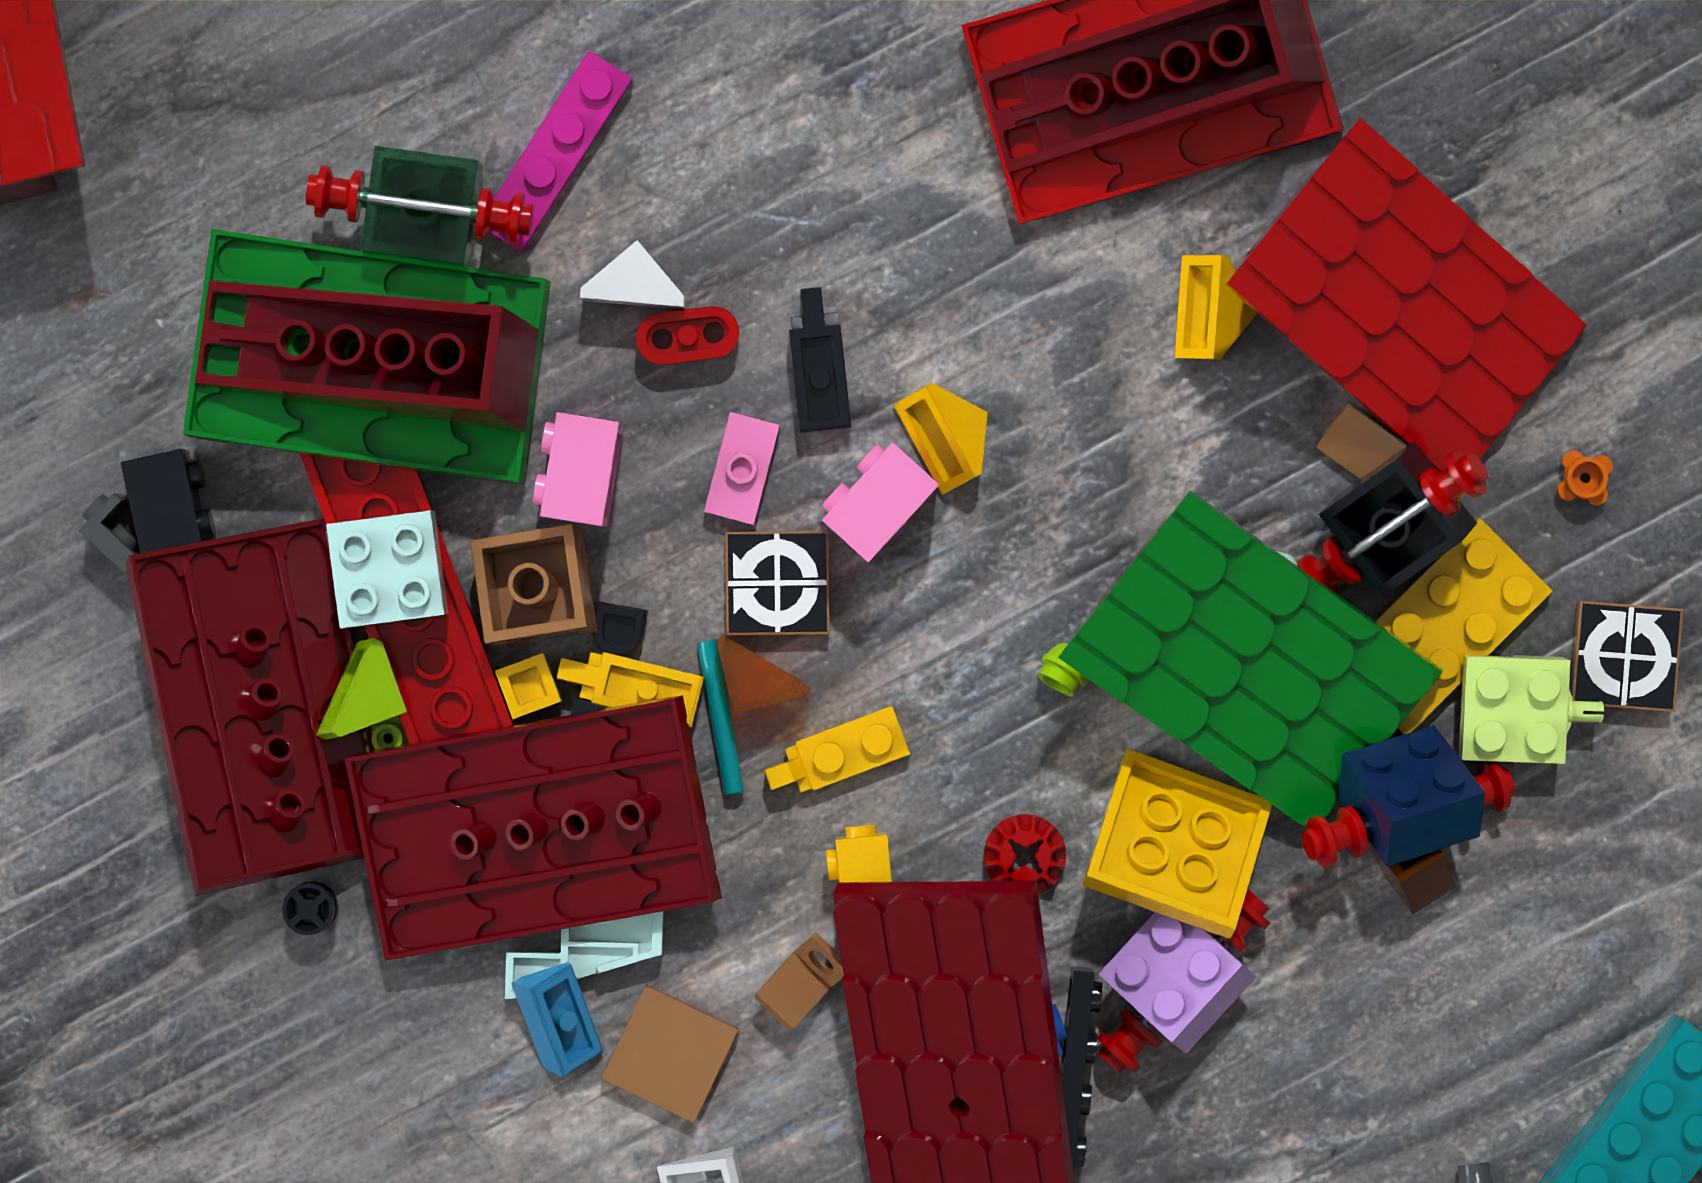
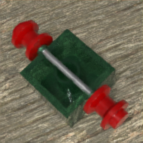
M374 146L369 187H364L365 173L362 170H355L350 179L334 177L330 166L321 165L318 175H309L306 188V205L314 206L315 217L324 218L331 208L345 210L348 221L357 223L361 209L366 208L360 247L362 251L470 267L474 231L475 239L484 240L490 231L506 233L509 244L518 245L520 235H530L534 208L533 205L525 204L524 193L516 192L510 202L494 200L491 188L482 187L480 193L484 166L479 160Z

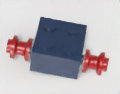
M1432 725L1343 753L1338 799L1344 807L1337 811L1336 821L1327 823L1320 815L1309 818L1306 830L1302 832V844L1309 859L1312 861L1316 860L1322 867L1327 868L1336 864L1339 852L1347 851L1353 858L1366 855L1369 841L1388 867L1480 837L1483 806L1489 805L1495 812L1507 810L1511 804V797L1515 794L1514 781L1510 772L1504 767L1501 768L1495 761L1482 763L1479 767L1478 775L1473 777L1436 726Z

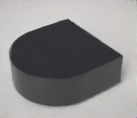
M597 601L595 616L598 632H592L597 647L602 652L618 656H626L633 653L643 641L649 610Z

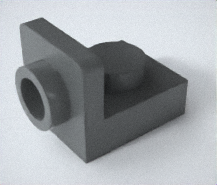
M114 493L109 498L102 494L83 513L82 517L87 522L79 532L123 573H128L126 567L128 556L140 553L137 550L139 548L137 536L121 523H118L115 528L109 523L128 504L129 500L120 493Z

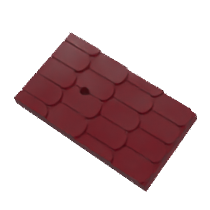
M324 518L129 555L126 562L129 576L128 585L143 644L142 654L163 738V752L178 811L177 820L195 896L364 858L344 758L366 753V745H368L369 752L375 750L371 740V727L368 726L347 735L326 740L316 736L354 650L350 627L340 628ZM364 731L366 734V740L363 737Z
M683 695L373 750L344 758L385 961L712 903L721 899L722 895L718 875H716L717 869L709 828L706 824L707 817L699 776L696 772L697 765L689 724L686 720L687 714Z
M1037 881L838 882L833 893L835 904L833 915L844 972L842 984L857 1063L855 1075L866 1131L864 1143L871 1183H1075Z

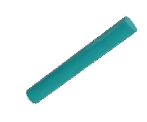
M714 639L698 642V652L724 795L744 792L718 641Z

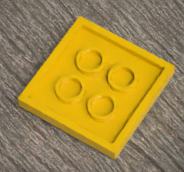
M1127 748L1122 758L1082 886L1231 939L1238 923L1272 804L1261 796Z

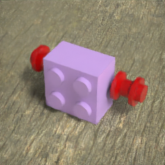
M1247 889L1238 923L1231 939L1214 933L1209 934L1203 929L1155 912L1099 973L1110 986L1139 1012L1137 1016L1141 1020L1124 1007L1119 1012L1123 1022L1121 1027L1113 1035L1101 1032L1097 1036V1039L1103 1044L1097 1053L1117 1072L1121 1073L1127 1066L1135 1073L1140 1068L1136 1055L1146 1045L1158 1048L1162 1043L1148 1028L1150 1027L1152 1030L1154 1028L1158 1029L1171 1043L1187 1054L1256 978L1254 974L1226 950L1230 946L1226 941L1228 940L1244 954L1248 949L1244 937L1254 926L1266 929L1271 924L1263 917L1270 908Z

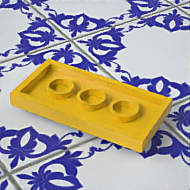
M1481 518L1475 520L1477 525L1461 543L1436 559L1375 620V622L1443 669L1442 674L1397 728L1402 735L1412 732L1462 682L1464 655L1488 656L1552 592Z

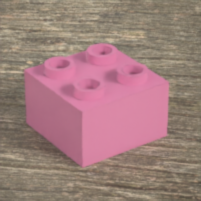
M560 412L556 413L555 423L546 422L541 453L550 455L547 474H537L533 494V505L541 506L540 516L608 528L624 425L620 422Z
M893 442L886 450L877 444L857 466V469L863 474L850 489L844 483H841L821 505L828 512L822 519V522L867 563L872 560L939 486L932 477Z

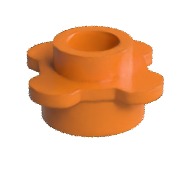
M1576 450L1567 452L1562 457V465L1565 468L1563 481L1557 486V493L1560 498L1565 501H1571L1574 498L1585 499L1593 506L1603 504L1608 498L1606 487L1609 479L1608 474L1613 470L1611 460L1605 455L1593 458L1584 457ZM1587 473L1590 479L1587 483H1583L1580 480L1581 474Z

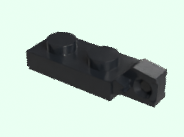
M821 287L800 289L803 316L790 317L792 329L789 330L800 433L851 428L841 324H838L837 312L824 313Z

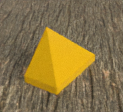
M1182 255L1174 358L1221 360L1256 316L1257 312L1225 285L1236 272L1228 256Z
M934 383L924 386L893 405L931 476L939 484L938 488L942 495L982 474L987 411Z

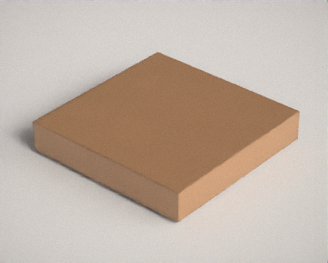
M646 984L601 1079L695 1123L739 1028Z

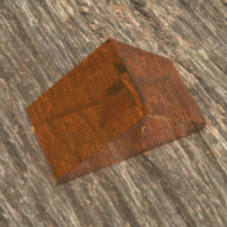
M724 633L721 634L716 642L733 714L803 698L811 688V686Z

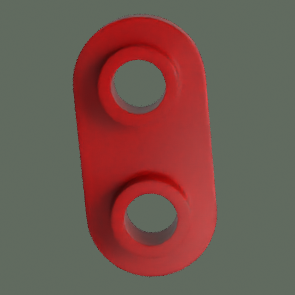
M717 306L652 314L643 320L637 330L636 344L641 355L647 361L656 365L664 366L723 358L735 349L739 341L740 330L735 317L728 310ZM710 324H719L724 330L723 338L717 343H710L704 337V331ZM660 330H666L672 334L673 341L667 349H658L653 344V337Z

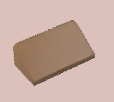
M1346 404L1315 448L1358 479H1361L1407 445L1352 405Z

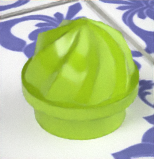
M1069 643L1057 644L1041 658L1040 661L1043 667L1039 671L1038 677L1054 690L1072 697L1078 687L1083 688L1086 686L1088 679L1058 658Z

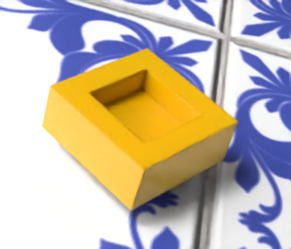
M545 653L495 671L512 719L562 701Z

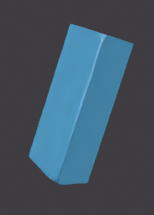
M566 962L520 977L511 983L540 1061L546 1070L564 1077L604 1052L570 963Z

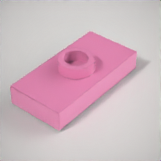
M733 412L729 413L704 512L751 525L755 524L780 425Z

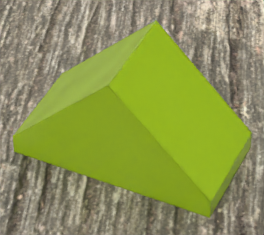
M371 638L356 643L316 736L325 740L341 737L407 712L381 641Z

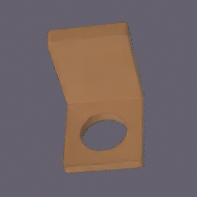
M815 932L792 952L754 994V998L788 1031H792L827 991L843 978L844 972L841 955ZM814 951L824 955L830 961L833 968L824 965L816 957Z

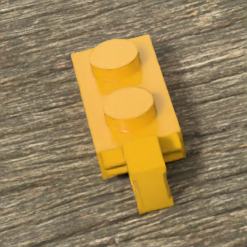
M590 652L587 664L561 658L557 672V680L582 686L579 698L607 707L683 695L687 714L686 720L689 728L692 727L704 677L605 652H603V655Z
M889 706L796 741L795 745L785 748L788 761L767 768L764 772L771 790L797 781L800 792L812 788L813 790L822 788L910 755L893 706Z

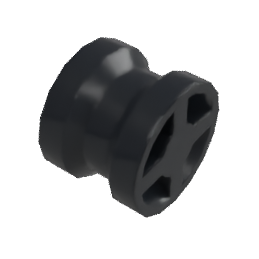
M318 881L304 882L291 889L286 895L282 906L283 918L288 927L296 933L303 935L317 934L329 927L336 919L339 909L338 899L334 891L325 883Z

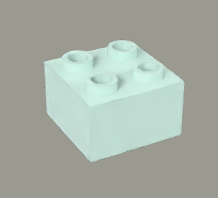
M435 511L326 524L340 628L448 614Z

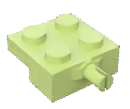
M1464 655L1459 758L1472 761L1565 764L1567 734L1572 722L1602 723L1603 714L1586 713L1583 711L1604 712L1603 702L1573 701L1569 689L1571 660L1564 657Z

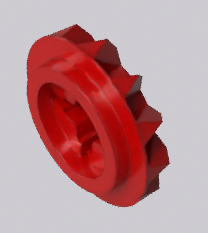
M1030 814L1014 815L1001 821L989 834L984 847V863L992 881H1037L1039 895L1053 887L1060 878L1066 864V847L1058 830L1047 820ZM1011 838L1016 844L1020 843L1024 847L1029 846L1031 843L1035 844L1039 839L1043 841L1034 854L1035 859L1038 861L1037 865L1042 869L1040 873L1034 868L1030 869L1027 865H1023L1019 869L1015 868L1011 873L1008 872L1016 858L1012 850L1013 846L1008 842Z

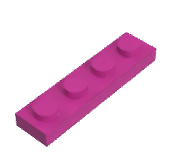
M587 52L494 197V200L510 202L516 192L525 194V204H530L534 207L530 235H520L518 245L509 244L506 233L490 231L489 233L520 253H523L630 87L633 78L593 52Z

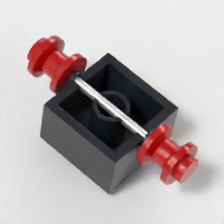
M1413 441L1337 495L1318 514L1334 536L1323 543V556L1316 558L1313 555L1307 554L1298 560L1297 566L1336 594L1338 593L1337 583L1342 580L1347 584L1353 585L1362 579L1364 573L1380 596L1383 597L1461 543L1477 525V522L1459 498L1464 494H1468L1473 498H1479L1486 493L1487 485L1485 480L1488 478V473L1484 464L1475 454L1471 452L1466 454L1461 450L1455 449L1446 456L1448 468L1439 472L1417 443Z

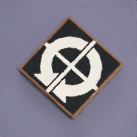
M829 531L725 532L726 635L830 634Z
M1577 601L1570 683L1573 701H1602L1606 707L1675 712L1683 609Z

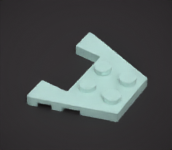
M664 911L561 929V952L508 950L506 952L505 999L516 998L511 984L513 981L566 962L572 965L575 976L579 979L662 955Z

